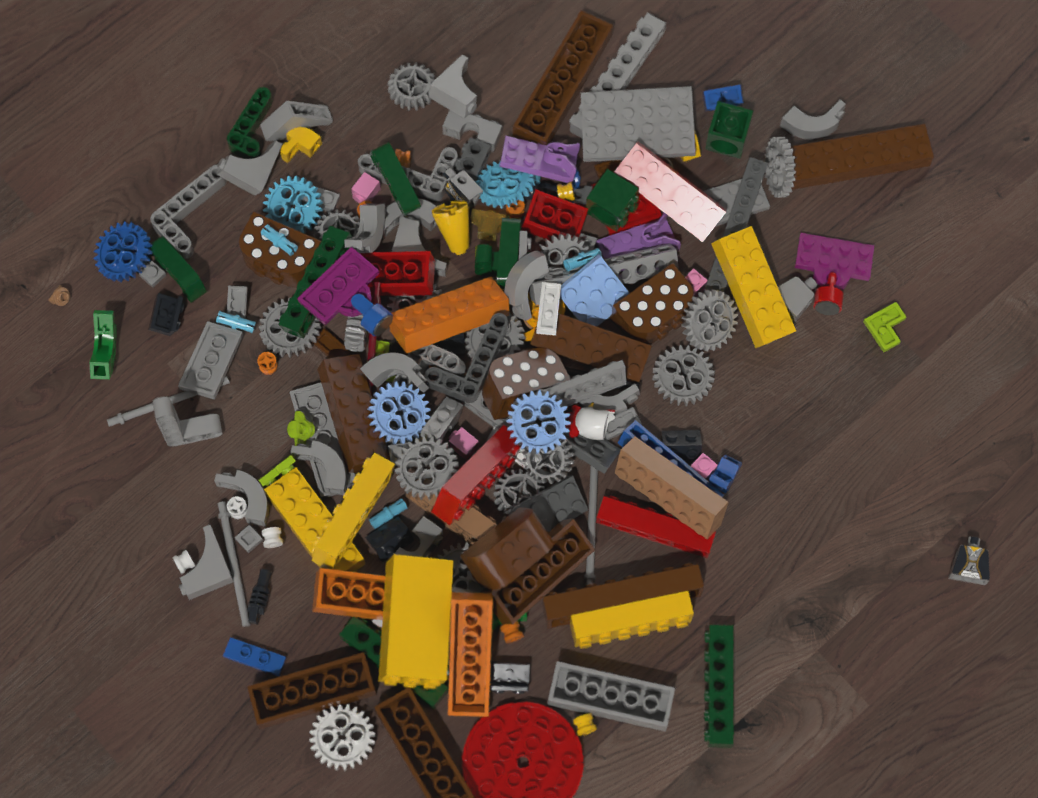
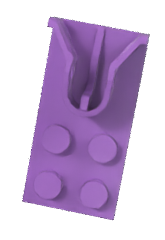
M506 136L500 167L566 183L573 182L580 144L555 142L545 146Z
M663 212L662 217L658 220L596 240V245L601 251L603 259L669 243L679 252L681 243L675 239L666 220L667 214Z

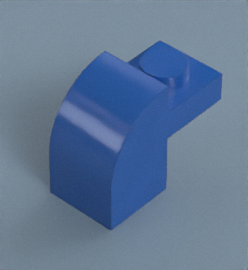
M725 454L721 458L716 471L712 473L709 479L710 484L716 489L727 493L742 463Z

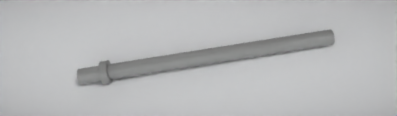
M227 376L224 378L221 386L229 384ZM185 391L169 398L172 404L197 394ZM153 403L124 414L118 413V416L107 419L109 427L119 423L124 424V421L154 411Z
M590 466L587 539L595 549L598 470ZM595 551L586 560V574L584 575L586 585L593 584L594 580H596V575H594Z
M225 501L218 503L220 512L218 517L222 522L242 626L246 627L250 625V622L248 621L249 616L229 522L230 513L227 512Z

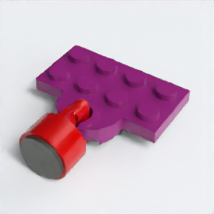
M800 233L795 268L813 271V279L820 286L815 291L813 305L817 312L824 315H835L841 312L844 294L840 289L843 290L848 285L850 278L870 280L874 245Z

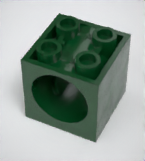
M717 101L705 150L741 159L753 110Z
M607 169L587 196V214L617 232L620 227L623 228L626 225L629 214H633L639 205L637 203L640 197L638 196L639 188Z

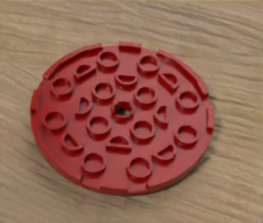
M532 702L505 704L489 712L488 717L483 716L469 733L462 756L464 780L474 798H573L580 785L584 767L581 743L569 722L551 708ZM521 757L529 761L528 766L525 768H520L517 765V760Z

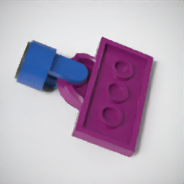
M352 247L297 298L298 302L324 325L338 313L349 317L362 315L361 326L371 335L379 336L387 330L393 320V314L380 303L375 305L371 303L372 297L367 285L379 274V270Z

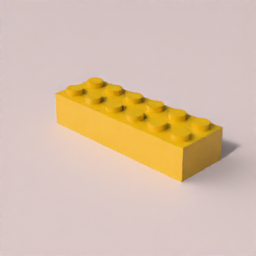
M752 226L711 243L755 348L796 332Z
M375 452L371 458L367 457L362 466L361 474L359 472L356 474L352 482L354 483L352 488L346 490L342 504L338 503L334 509L332 520H327L323 527L322 535L316 537L311 551L313 554L312 562L325 569L335 570L391 480L395 466L393 462Z
M296 467L265 488L264 491L270 502L313 558L311 553L314 547L313 543L318 535H322L325 523L328 519L332 520L333 516ZM352 542L335 570L355 572L365 565L364 557Z
M684 591L571 615L570 627L575 647L580 646V649L591 647L593 643L599 642L600 645L610 643L612 639L627 640L631 638V635L646 636L650 634V631L665 632L669 630V627L677 626V628H684L688 626V623H691L694 613L689 592Z

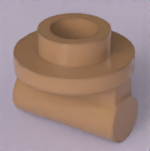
M59 285L48 301L58 306H64L69 302L70 292Z

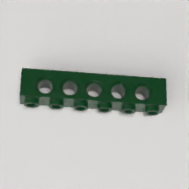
M329 226L328 230L324 232L322 242L315 249L311 263L307 265L302 280L297 284V290L289 299L288 307L279 319L278 325L284 332L302 339L305 338L315 316L301 305L297 298L349 249L345 247L344 241L353 238L349 232Z
M353 617L340 632V639L358 653H364L365 658L379 668L380 654L375 653L374 649L376 646L381 645L382 633L377 629L373 631L369 628V623L363 618ZM361 634H368L369 639L362 642L359 640V636ZM446 681L440 686H436V689L425 690L421 688V685L410 688L414 696L433 710H435L449 691Z
M709 625L708 631L704 632V643H708V650L704 651V662H708V670H704V682H708V690H704V702H708V709H704V721L708 722V729H704V741L708 742V747L732 748L734 744L733 625ZM721 643L724 649L717 651L713 644ZM720 662L724 669L716 670L713 664ZM721 682L724 689L716 690L713 683ZM721 702L724 709L716 710L713 703ZM716 721L721 722L724 729L716 730L713 723Z

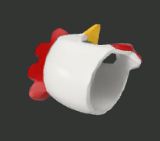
M594 403L583 408L573 405L571 408L572 412L566 413L570 414L566 420L571 422V424L565 426V428L570 430L569 436L571 438L581 435L593 440H604L608 423L615 419V410L593 409Z

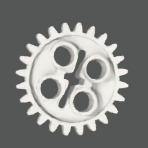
M339 704L338 710L335 711L331 706L330 713L323 710L325 716L323 718L317 716L319 723L312 724L316 730H311L310 734L315 737L309 739V741L316 744L311 749L312 751L318 750L315 757L322 756L321 764L328 761V768L335 764L337 771L340 765L346 771L347 765L350 764L352 769H354L355 762L362 765L360 759L362 757L368 759L366 752H372L369 745H374L375 741L370 738L375 736V732L369 731L374 728L373 724L367 725L370 718L363 719V711L357 714V707L350 711V706L347 704L345 710H342V706ZM340 719L347 721L346 726L343 728L336 726L337 721ZM354 723L355 726L348 731L350 725ZM354 732L362 733L361 739L357 741L353 740L351 736ZM328 734L334 737L331 743L323 742L324 736ZM340 734L342 736L345 735L347 739L345 741L343 739L340 740L338 736ZM337 744L335 750L331 752L330 749ZM340 748H348V754L340 756L338 754Z

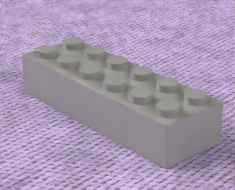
M557 662L548 705L666 731L675 688Z

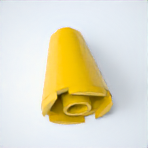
M462 200L451 201V205L445 206V204H441L432 209V216L450 251L456 255L466 253V250L469 248V206L466 201Z

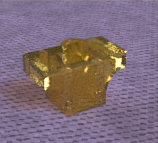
M473 209L471 214V222L478 227V238L496 241L497 235L501 231L502 218H509V215L498 214L493 210L482 211Z

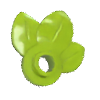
M295 411V421L289 422L287 433L291 438H294L295 446L298 444L306 445L307 439L313 437L315 427L312 422L306 420L302 411Z

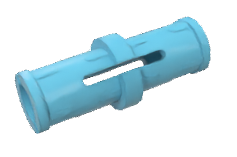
M268 224L265 226L266 230L262 229L261 235L272 241L275 247H280L290 256L294 254L292 251H297L298 246L286 239L283 233H278Z
M596 248L586 253H578L577 256L564 260V267L567 271L581 266L584 267L598 254L602 257L601 251Z
M220 310L216 318L217 323L232 326V329L235 330L238 328L253 333L256 321L241 318L240 315L236 314L234 316Z
M400 498L389 507L385 506L382 508L381 512L368 520L376 530L385 522L394 519L399 513L408 509L403 499Z

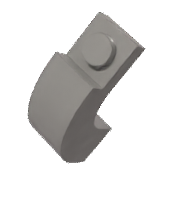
M839 100L829 112L819 117L808 116L793 106L782 118L780 126L793 136L802 139L823 138L838 128L839 121L845 114L844 108L846 104Z
M418 199L421 208L404 216L397 203H392L385 208L386 218L382 238L384 239L400 224L401 217H412L431 232L437 226L432 216V209L437 206L426 200Z
M385 204L360 205L359 230L355 237L344 240L345 247H352L358 253H372L377 249L384 231Z
M533 251L516 262L506 280L504 293L509 298V304L513 305V313L516 317L525 321L532 318L528 302L529 287L536 278L549 272L545 254Z
M386 353L376 356L360 368L377 387L391 376L405 375L423 393L429 388L425 384L427 379L420 373L423 369L413 359L400 353Z
M636 384L615 396L596 395L578 403L582 408L594 403L593 409L615 410L614 415L628 410L626 403L631 404L635 402L640 395V391Z
M312 441L311 448L305 444L292 445L291 455L294 459L314 461L325 468L326 481L324 488L326 493L345 494L347 486L345 468L341 458L331 447L318 441Z
M237 470L235 477L230 473H216L214 481L217 487L237 490L247 496L248 508L245 516L247 523L266 527L269 505L260 483L248 473Z

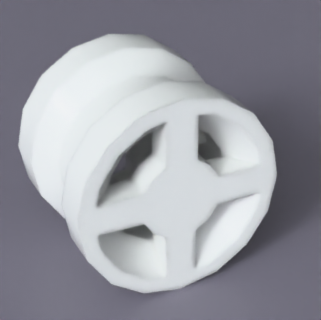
M237 496L232 497L227 503V510L230 516L234 519H242L246 516L248 507L245 500Z
M271 527L262 530V536L265 538L263 542L265 548H275L283 545V540L280 538L281 528Z
M187 550L183 551L180 556L172 557L181 574L185 573L186 569L195 567Z

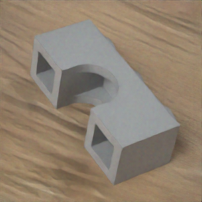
M449 110L443 124V134L459 140L464 132L468 130L476 131L478 133L477 140L490 144L492 152L495 151L502 135V125L493 120H485L476 114H469L466 118H463Z
M446 397L423 427L419 442H422L423 436H425L427 441L432 436L435 442L440 438L443 443L447 430L451 432L459 421L463 404Z
M423 516L412 531V536L420 542L419 548L416 551L408 552L399 547L395 555L430 558L432 554L430 551L434 546H439L444 538L442 536L443 529Z

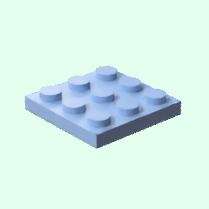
M598 254L561 285L560 298L577 320L597 327L612 315V306L630 293Z

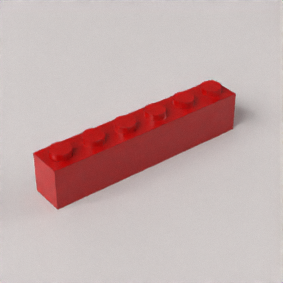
M614 496L603 497L596 523L708 559L716 532L706 539L688 525L675 519L673 515H662L656 513L657 511L652 508L643 509L633 502L624 503Z

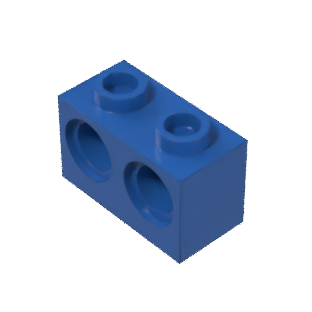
M740 85L703 91L702 93L705 112L715 110L717 101L734 106L743 104Z

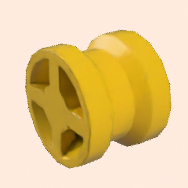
M568 182L567 185L557 184L559 198L575 200L572 182Z
M591 713L579 716L573 720L574 725L578 728V736H583L597 730L596 725L592 722L593 716Z

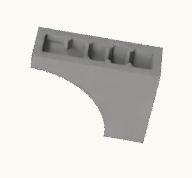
M461 55L430 84L429 98L459 116L466 118L476 110L477 95L470 91L463 81L462 76L467 70L468 58Z
M286 101L260 126L267 141L280 142L286 137V133L294 128L330 125L333 120L327 106Z
M274 141L268 145L266 151L260 157L254 159H241L232 155L222 158L217 166L219 168L217 175L245 191L257 195L262 192L282 144Z
M401 217L392 252L426 251L419 238V221L412 217ZM435 259L434 275L446 277L447 263Z
M211 525L203 527L205 549L199 563L189 573L180 577L182 582L179 585L182 595H187L189 600L233 582Z

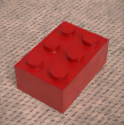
M535 190L521 230L552 241V235L558 239L559 233L563 234L564 238L567 233L571 235V239L574 235L579 238L588 208Z

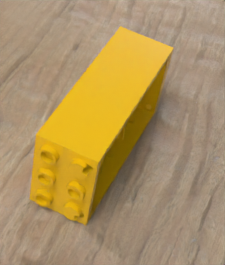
M394 554L386 562L379 681L384 682V685L396 686V683H403L404 687L413 688L416 685H424L425 689H436V686L438 687L447 681L453 560Z

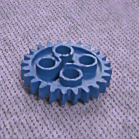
M124 222L123 226L117 223L116 228L110 226V232L104 231L105 237L99 236L102 241L101 243H96L99 249L94 250L98 254L94 257V260L97 261L95 266L99 268V272L112 281L118 280L122 282L123 279L129 281L130 276L136 278V272L142 273L141 267H147L144 262L150 261L147 255L152 254V251L148 249L152 247V244L148 242L151 238L147 236L146 231L132 222L130 224Z

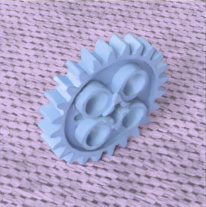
M396 381L393 387L388 383L386 384V390L381 387L379 389L381 394L375 392L373 395L376 399L369 401L374 405L367 409L372 411V414H369L367 417L373 418L369 425H375L376 428L373 432L380 431L379 438L385 435L386 442L393 439L394 445L398 440H400L401 444H405L406 439L411 443L412 436L418 439V433H421L422 427L426 425L425 420L431 418L429 415H426L431 409L425 408L429 401L422 400L425 394L418 395L419 388L415 391L412 390L413 384L406 388L405 382H402L399 386ZM401 396H405L408 399V405H403L400 402ZM392 397L395 398V400H396V401H395V402H396V405H395L394 401H392ZM383 403H388L391 406L390 412L383 410ZM402 411L403 414L396 416L395 412ZM408 414H412L415 416V423H410L408 421ZM390 421H395L398 424L397 430L390 428Z
M541 390L538 391L537 395L530 391V397H527L524 393L523 401L519 398L516 399L518 406L511 405L514 412L509 411L508 415L512 419H507L506 422L512 424V426L508 427L507 431L514 432L510 435V438H517L515 445L520 442L522 443L521 450L527 446L528 453L535 449L536 454H539L540 449H542L544 454H546L548 447L554 451V444L560 447L559 439H566L563 433H569V429L565 428V426L570 425L571 422L565 421V419L570 414H564L567 406L560 407L562 400L556 402V395L549 398L548 391L544 396H542ZM548 406L551 409V414L543 415L540 408ZM524 410L530 411L532 418L529 420L523 419L521 412ZM551 417L556 418L554 421L543 422L541 427H538L537 424L527 427L521 426L522 424L535 422L536 418H539L540 421ZM553 425L556 432L554 434H547L545 427ZM533 429L536 431L537 436L534 439L528 438L526 436L527 430Z

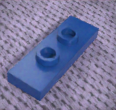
M233 638L229 639L223 654L224 658L278 677L287 659L285 656Z

